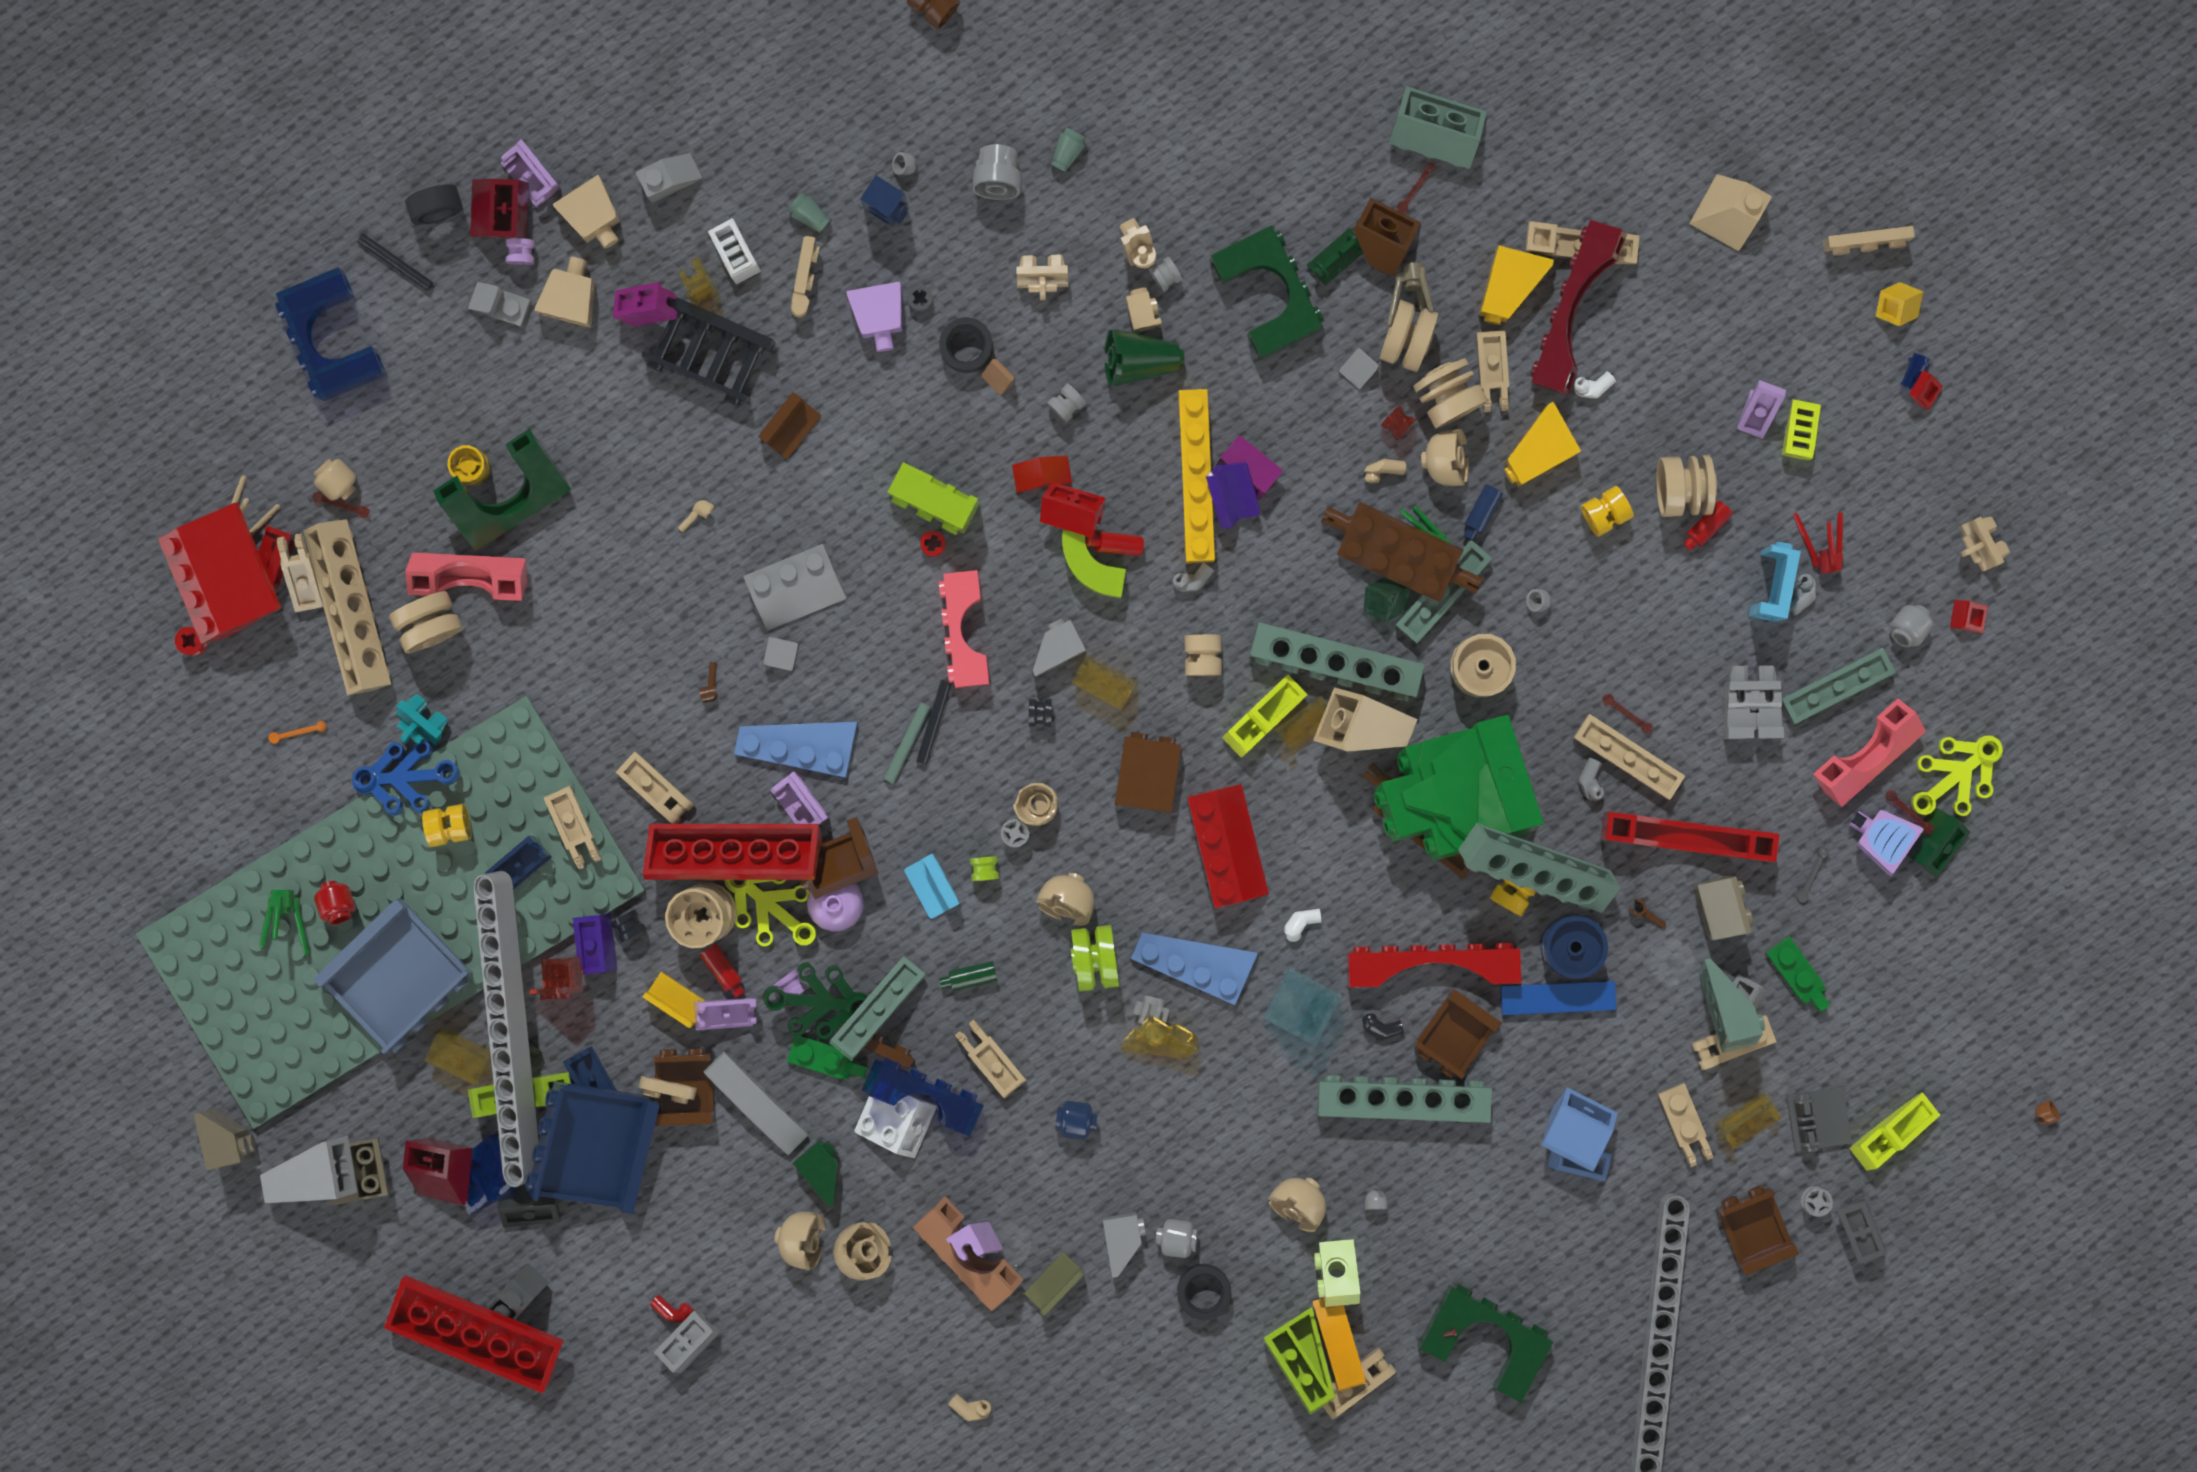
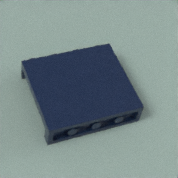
M554 1081L552 1090L549 1089L545 1098L546 1115L541 1118L539 1123V1134L541 1136L539 1145L534 1146L532 1153L533 1170L532 1173H528L525 1188L528 1190L527 1192L531 1198L538 1201L539 1196L612 1206L618 1207L622 1213L633 1214L660 1104L651 1096Z

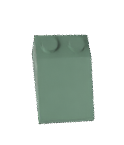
M1711 958L1705 959L1698 972L1721 1052L1725 1053L1756 1045L1763 1035L1762 1031L1765 1030V1023L1761 1013L1757 1014L1755 1006Z

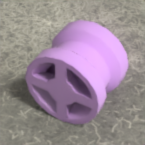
M521 238L506 239V246L509 248L506 263L518 265L534 264V257L532 256V249L535 247L534 240Z
M796 970L773 985L781 987L784 992L801 994L808 989V986L805 983H801L798 979Z

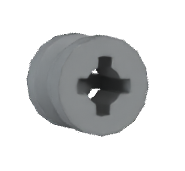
M1169 256L1164 258L1160 265H1153L1149 268L1153 279L1162 292L1168 290L1169 285L1172 283L1183 281L1181 274Z
M1009 820L1001 828V838L1010 847H1020L1029 838V828L1021 820Z
M1811 1186L1802 1192L1800 1203L1807 1213L1815 1217H1822L1831 1211L1833 1199L1828 1191L1818 1186Z

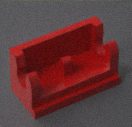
M1052 482L1042 496L1040 522L1093 538L1096 534L1097 524L1102 522L1106 498Z
M266 525L264 529L265 534L258 552L273 588L278 590L283 577V571L280 564L281 557L277 538L285 537L290 556L295 544V535Z

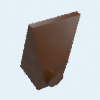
M1370 197L1354 228V232L1368 264L1375 267L1378 271L1394 277L1421 222Z

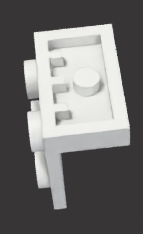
M877 1080L857 1123L855 1133L896 1154L915 1158L937 1105L914 1098Z

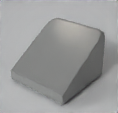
M1358 348L1340 368L1339 372L1360 390L1380 366Z
M769 637L763 665L793 671L799 643Z
M1738 973L1733 983L1757 1009L1767 990Z

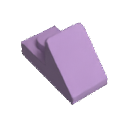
M1759 380L1755 390H1750L1736 429L1763 439L1785 398L1786 390Z

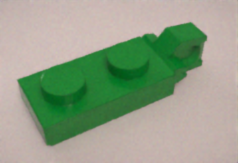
M1787 936L1765 952L1789 987L1804 1004L1811 1001L1816 1009L1821 1012L1830 1006L1822 994L1826 990L1822 984L1823 981L1790 936Z
M795 1036L787 1059L789 1063L849 1080L850 1074L864 1078L868 1066L854 1062L855 1058L853 1061L848 1059L834 1046L804 1036Z

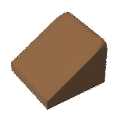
M993 359L981 376L999 395H1002L1015 382L1014 376L997 359Z

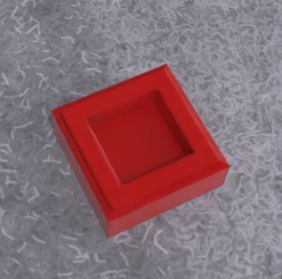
M1922 371L1909 396L1920 407L1929 410L1943 385L1931 373Z

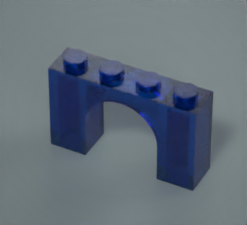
M339 267L275 293L279 301L275 303L276 309L282 319L286 318L289 326L286 329L287 336L292 345L296 344L300 354L297 355V360L302 370L308 371L311 380L307 383L314 397L318 396L319 399L325 402L388 376L377 349L372 346L342 358L329 359L322 357L313 345L311 333L316 318L323 311L355 298L346 274Z

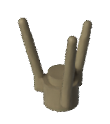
M1415 262L1404 264L1401 267L1402 272L1395 274L1396 284L1388 315V327L1393 325L1402 284L1407 291H1417L1420 312L1425 308V302L1428 311L1433 312L1432 299L1423 264Z

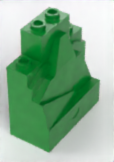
M1509 715L1478 722L1470 729L1404 747L1398 753L1397 763L1401 773H1405V776L1382 782L1375 788L1376 792L1374 793L1375 803L1379 809H1382L1384 816V831L1387 836H1390L1392 843L1424 834V848L1426 853L1431 855L1432 861L1460 854L1459 847L1476 823L1518 838L1528 836L1544 824Z

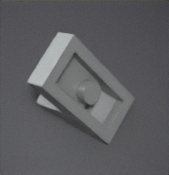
M477 282L468 309L522 327L531 300L504 291L498 286Z

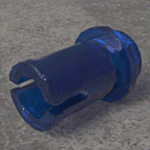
M1917 353L1909 357L1908 361L1910 363L1900 385L1903 387L1907 386L1909 387L1908 389L1912 390L1922 371L1930 367L1928 364L1930 359Z

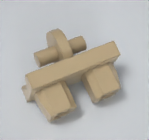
M1135 218L1122 223L1119 226L1124 235L1121 237V242L1130 266L1136 265L1144 269L1151 267L1155 263L1157 255L1147 226L1139 227Z
M1033 255L1021 257L1020 266L1016 267L1017 288H1029V293L1040 292V301L1046 300V292H1057V287H1068V265L1064 264L1062 255L1048 256V266H1037L1036 257Z
M1980 516L1959 526L1964 535L1962 540L1966 546V549L1959 553L1962 557L1970 554L1973 562L1978 563L1983 572L2004 563L2003 558L2010 551L2002 540L1994 543L1990 533L1996 531L1997 525L1993 518L1987 517L1982 519Z

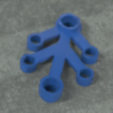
M423 740L419 745L416 743L413 750L405 757V748L399 743L394 742L387 747L386 752L372 767H360L354 772L352 785L360 794L367 795L372 793L384 805L386 812L392 816H397L403 811V803L397 797H390L380 786L393 785L411 802V806L416 812L423 814V811L430 809L431 802L426 796L418 794L408 783L440 781L444 785H452L458 781L460 770L452 761L443 760L437 764L435 769L410 771L420 759L430 757L433 753V747ZM427 746V750L420 754V749ZM395 748H399V753L396 756H393V750ZM403 760L392 772L383 773L392 761L399 762ZM449 771H453V774L446 778V774ZM371 777L370 782L364 785V781ZM421 800H424V805L420 808H417V804ZM397 802V807L394 810H390L391 804Z

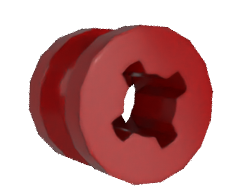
M183 627L175 635V646L183 654L200 655L208 646V643H200L194 627Z

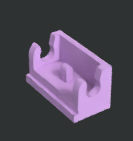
M522 139L501 157V164L513 179L529 182L528 198L536 208L561 189Z
M792 772L772 787L771 792L795 824L820 825L829 819V816L797 772Z
M738 998L695 1001V1029L751 1027L757 1021L756 1017H754L756 999Z
M989 1222L969 1224L946 1238L948 1244L952 1243L957 1255L964 1261L968 1260V1256L964 1252V1246L971 1245L975 1254L981 1258L986 1257L985 1254L994 1252L996 1254L1004 1250Z

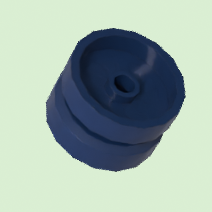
M1575 915L1558 917L1548 924L1542 934L1540 943L1542 958L1547 966L1561 976L1574 979L1589 977L1600 970L1607 959L1609 947L1606 934L1599 924L1589 918ZM1573 942L1579 943V949H1575L1572 952L1570 949Z

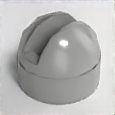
M898 152L892 162L895 174L907 176L914 173L917 168L915 166V157L909 153Z
M1533 589L1526 597L1527 607L1533 612H1543L1550 607L1551 596L1545 590ZM1537 598L1542 599L1540 604H1537Z
M1379 1190L1370 1191L1365 1197V1210H1388L1386 1195Z

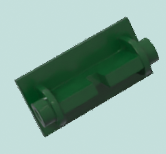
M1348 228L1307 264L1324 286L1363 254L1356 234Z

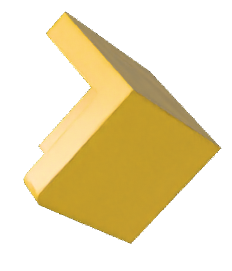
M1901 282L1881 290L1875 317L1897 326L1916 319L1919 315L1923 291Z

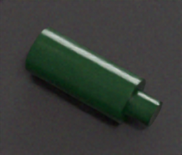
M993 961L948 971L949 976L939 978L941 989L952 987L953 991L998 981Z

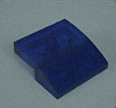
M489 1135L472 1149L467 1204L464 1205L469 1215H473L488 1207L518 1187L510 1186L504 1179L498 1135Z

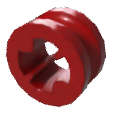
M928 531L921 537L920 547L927 556L937 557L944 552L946 541L941 533ZM932 536L938 537L937 542L941 541V546L936 547L934 552L928 551L929 546L925 547V541L931 540Z

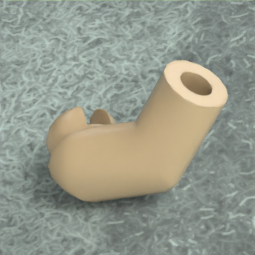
M1390 459L1379 460L1366 466L1364 469V473H1366L1364 480L1366 483L1376 484L1380 481V474L1404 475L1406 462Z
M958 1394L948 1403L954 1411L967 1421L985 1419L991 1412V1404L988 1401L980 1400L967 1403Z

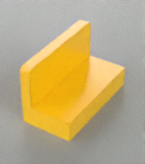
M660 972L650 989L642 996L688 1028H692L695 1025L694 1002L706 1001L663 972Z

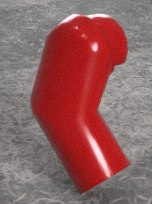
M660 1295L656 1296L650 1303V1306L658 1314L670 1322L683 1323L694 1311L687 1303H682L679 1309L674 1308Z

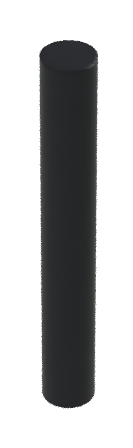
M363 233L359 237L357 243L424 290L428 291L433 285V281Z
M944 680L940 681L916 760L917 762L926 765L928 763L952 683Z

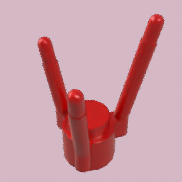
M1838 512L1836 548L1834 545L1832 523L1829 521L1826 523L1828 549L1820 550V556H1817L1798 513H1794V520L1811 556L1813 567H1819L1820 574L1843 570V513Z

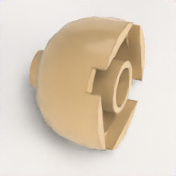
M1462 429L1446 430L1434 435L1427 444L1426 452L1421 454L1423 469H1428L1431 478L1443 486H1464V482L1468 480L1469 461L1468 457L1465 459L1462 445H1467V441Z
M1075 873L1052 877L1043 885L1036 899V903H1040L1038 908L1047 915L1061 920L1060 915L1075 920L1073 925L1077 926L1089 923L1095 905L1092 890L1084 883V878Z
M1288 1178L1280 1182L1268 1198L1270 1200V1207L1285 1220H1287L1288 1216L1300 1222L1298 1228L1307 1232L1316 1231L1326 1212V1201L1319 1190L1320 1185L1311 1178H1306L1305 1180L1301 1178Z
M797 1212L788 1217L782 1224V1227L779 1226L777 1228L775 1243L778 1244L779 1253L786 1263L806 1270L816 1267L823 1246L818 1247L820 1239L819 1230H826L823 1214Z
M860 1222L850 1225L839 1234L834 1244L833 1255L835 1263L839 1270L851 1279L868 1280L879 1277L887 1270L891 1262V1256H888V1247L891 1246L890 1240L885 1231L875 1223Z

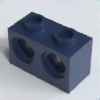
M875 175L860 198L866 211L891 227L896 222L900 224L909 211L906 208L908 203L905 193Z

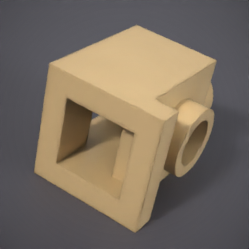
M1147 288L1131 291V296H1126V303L1133 333L1160 328L1162 325L1161 318L1155 319L1154 315H1159L1156 299H1150Z

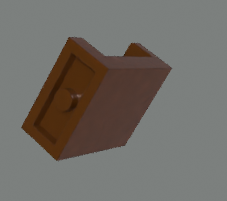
M1131 732V737L1125 736L1115 805L1171 813L1181 745L1176 744V738L1159 736V741L1147 740L1148 734Z
M857 817L847 820L850 833L821 844L815 880H800L805 891L810 889L814 899L878 874L867 837Z
M1452 988L1414 1042V1045L1419 1048L1416 1054L1429 1063L1432 1059H1435L1442 1064L1439 1070L1450 1078L1454 1079L1456 1075L1463 1078L1466 1069L1493 1031L1496 1032L1502 1022Z
M705 1048L688 1049V1054H677V1049L659 1050V1055L652 1057L653 1063H655V1078L695 1087L697 1090L695 1099H688L687 1104L671 1101L672 1095L661 1093L660 1098H656L660 1105L655 1126L712 1124L715 1122L714 1083L704 1073L713 1063L712 1053H705Z
M1763 1185L1749 1189L1747 1191L1748 1195L1740 1199L1737 1196L1726 1198L1721 1201L1722 1206L1715 1208L1739 1269L1744 1275H1749L1799 1255L1795 1243L1791 1242L1773 1197L1775 1196L1773 1189L1769 1187L1764 1188Z

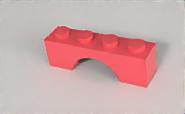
M412 552L405 570L407 595L428 596L456 586H476L488 591L493 599L522 601L527 586L526 558Z
M978 570L943 574L944 581H939L940 598L946 597L947 609H942L943 626H949L950 637H945L946 655L952 654L953 664L947 666L949 683L954 682L955 688L990 685L987 656L972 650L965 643L961 631L965 613L971 606L981 601Z
M1896 699L1877 716L1875 732L1863 749L1849 757L1842 758L1834 755L1813 775L1823 792L1839 806L1843 807L1917 741L1926 730L1917 713L1901 700Z

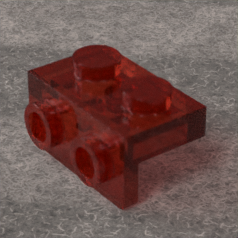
M580 957L541 959L543 988L529 989L530 995H540V1000L572 998V992L583 991V967L580 963Z

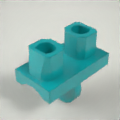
M415 694L407 702L401 700L396 706L398 708L396 715L402 719L396 727L404 732L400 737V741L405 744L412 739L419 745L425 738L436 746L441 740V735L448 724V719L437 711L429 720L420 715L427 708L428 704L418 694Z

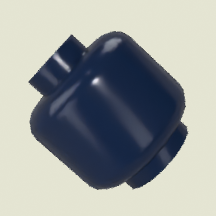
M1066 1101L1062 1107H1058L1055 1129L1060 1131L1062 1137L1085 1140L1088 1138L1090 1131H1096L1097 1114H1092V1107L1089 1103Z

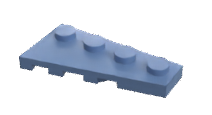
M858 722L740 726L734 754L846 777Z
M1142 932L1131 959L1235 1005L1258 953Z

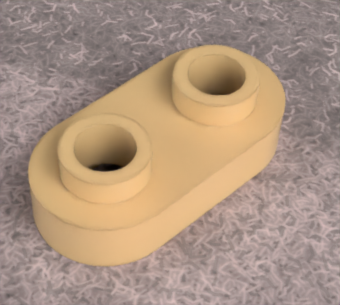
M641 1076L639 1088L644 1089V1095L660 1098L661 1093L672 1095L671 1101L687 1104L688 1099L694 1100L697 1090L695 1087Z

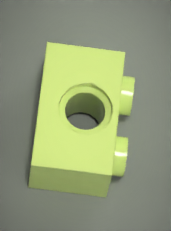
M1354 1239L1319 1242V1253H1314L1315 1269L1321 1270L1322 1280H1317L1319 1297H1324L1325 1307L1360 1304V1286ZM1338 1269L1344 1275L1336 1278L1331 1276L1329 1272Z

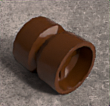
M907 0V5L918 14L925 13V20L936 30H939L954 15L961 1Z

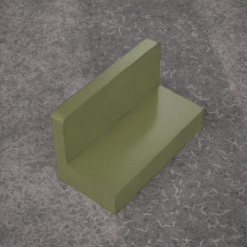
M1063 1251L1027 1288L1024 1294L1040 1309V1313L1045 1316L1084 1275V1270Z

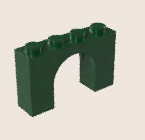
M1272 225L1210 256V261L1222 285L1253 270L1273 272L1286 285L1288 304L1283 313L1277 318L1248 332L1247 336L1259 360L1321 331V323L1324 322L1317 306L1313 308L1308 299L1312 295L1306 282H1300L1296 272L1299 269L1292 255L1288 257L1283 248L1286 246V242L1280 230L1275 232Z
M530 428L506 443L513 460L524 473V481L520 490L509 500L496 504L481 502L470 493L458 476L453 477L433 490L440 507L475 551L489 545L495 538L506 531L514 529L517 524L537 514L543 507L554 500L562 498L565 493L571 490L565 476Z
M1459 1283L1456 1288L1449 1284L1417 1344L1419 1349L1446 1362L1459 1335L1465 1328L1477 1322H1491L1505 1330L1509 1339V1354L1493 1386L1501 1393L1522 1403L1553 1344V1341L1547 1337L1549 1331L1536 1324L1530 1328L1522 1323L1524 1318L1510 1310L1507 1314H1504L1497 1310L1498 1304L1490 1299L1483 1297L1480 1301L1471 1296L1473 1293L1471 1289ZM1456 1329L1457 1336H1444V1333Z

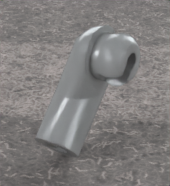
M1802 574L1798 578L1797 597L1791 601L1789 609L1794 616H1797L1815 601L1816 581L1810 574Z
M1593 758L1588 759L1579 777V784L1584 796L1588 800L1598 801L1604 795V790L1600 788L1596 779L1602 763Z

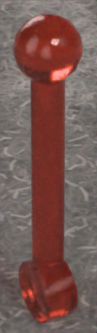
M1428 162L1425 164L1423 174L1404 201L1398 203L1397 210L1404 213L1407 211L1408 203L1429 173L1435 171L1436 166L1434 163Z
M315 492L312 495V499L316 503L325 502L356 512L362 518H367L370 510L365 506L356 507L337 500L331 501L320 492Z
M1606 694L1603 696L1604 704L1612 705L1641 726L1644 733L1652 732L1653 725L1651 723H1645L1614 701L1613 695Z
M1889 790L1886 792V799L1895 802L1924 829L1922 831L1924 834L1929 835L1933 832V825L1925 823L1897 797L1895 791Z

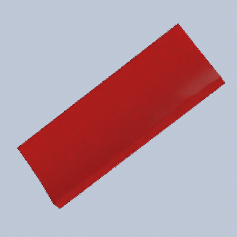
M649 824L643 877L645 880H815L823 835L819 824Z
M404 1275L400 1281L384 1325L386 1330L540 1393H544L552 1379L555 1365L564 1340L407 1275Z

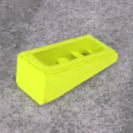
M1792 400L1781 455L1808 461L1813 459L1821 405ZM1797 410L1812 411V417L1797 414ZM1796 420L1810 422V427L1795 425ZM1794 432L1809 433L1808 438L1795 436ZM1793 441L1806 444V449L1794 447Z

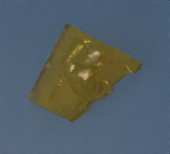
M1150 1015L1139 1029H1133L1121 1044L1120 1049L1125 1052L1184 1060L1197 1050L1198 1036L1176 1023L1170 1027Z

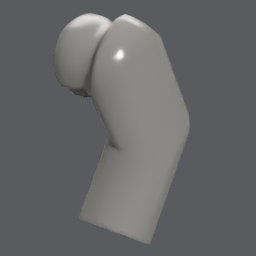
M1203 562L1195 574L1178 573L1174 576L1172 582L1176 590L1180 592H1196L1203 587L1214 570Z

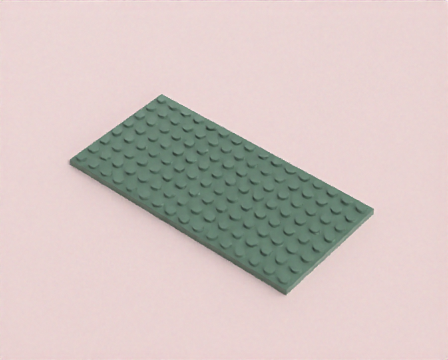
M525 696L433 752L427 759L420 760L410 770L435 769L437 764L443 760H450L458 766L460 777L452 785H444L440 781L408 784L418 794H422L430 800L431 807L429 810L440 808L445 812L449 806L465 804L470 818L471 840L454 843L449 839L446 845L429 847L424 834L422 814L416 812L412 808L411 802L393 785H380L390 797H397L403 803L404 808L399 815L392 816L386 812L384 805L372 793L363 795L136 933V936L253 1129L377 1055L383 1049L325 987H319L312 979L395 899L402 898L473 972L467 977L470 982L459 993L454 990L447 997L449 1003L438 1013L433 1010L426 1017L429 1023L484 989L474 882L478 876L484 875L489 868L527 836L534 835L552 858L513 890L521 966L573 935V918L607 914L645 891V888L528 696ZM449 771L446 774V778H449L453 771ZM568 786H571L601 856V860L595 862L591 858L585 842L576 846L585 861V867L580 870L577 868L570 851L566 850L543 798ZM421 800L417 804V808L422 807L425 801ZM397 802L391 804L390 810H394L397 807ZM332 880L349 886L356 905L352 918L339 925H330L329 922L322 921L314 902V896L321 889L320 886ZM271 890H294V898H300V912L307 939L308 956L303 954L293 908L290 909V914H280L277 940L272 939L273 913L265 947H259Z

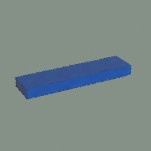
M1615 981L1500 986L1502 1015L1616 1010Z

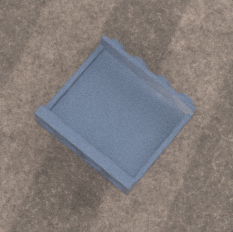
M400 898L395 899L312 980L319 987H325L383 1047L381 1052L386 1054L391 1051L394 1053L398 1052L408 1042L405 1037L412 1030L415 1033L420 1031L428 1023L426 1017L433 1010L438 1013L449 1003L447 997L454 990L459 993L468 985L470 981L467 977L473 972Z

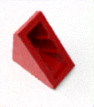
M1068 455L1037 457L1012 465L1016 493L1049 488L1052 482L1062 485L1072 484Z

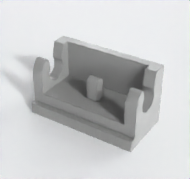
M693 1311L654 1352L673 1373H682L721 1332L715 1325H711L706 1320L707 1317L704 1314Z

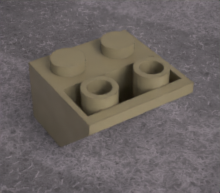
M1723 876L1693 885L1708 940H1718L1751 933L1750 925H1753V918L1749 908L1745 909L1742 898L1746 897L1741 880L1737 881L1736 876Z
M379 1138L349 1142L358 1193L339 1199L330 1200L331 1206L389 1195Z

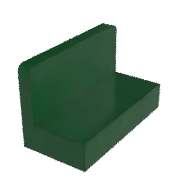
M1935 807L1934 811L1928 814L1920 824V827L1924 830L1906 856L1919 863L1928 873L1938 878L1970 834V831L1960 820Z

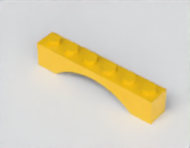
M1179 390L1178 405L1182 461L1185 564L1214 563L1212 496L1206 476L1211 472L1208 390Z

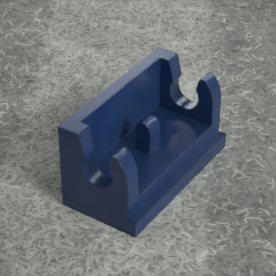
M529 835L489 868L485 874L498 871L506 872L511 877L514 890L549 861L552 856L534 835Z
M592 1046L563 1061L575 1085L617 1091Z

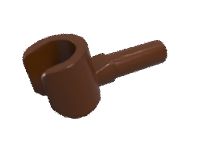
M710 662L708 686L699 688L700 698L703 703L713 702L717 699V689L715 686L717 663Z
M1635 899L1636 902L1643 906V911L1635 913L1629 908L1630 913L1635 917L1643 916L1660 928H1664L1666 922L1647 910L1643 900Z

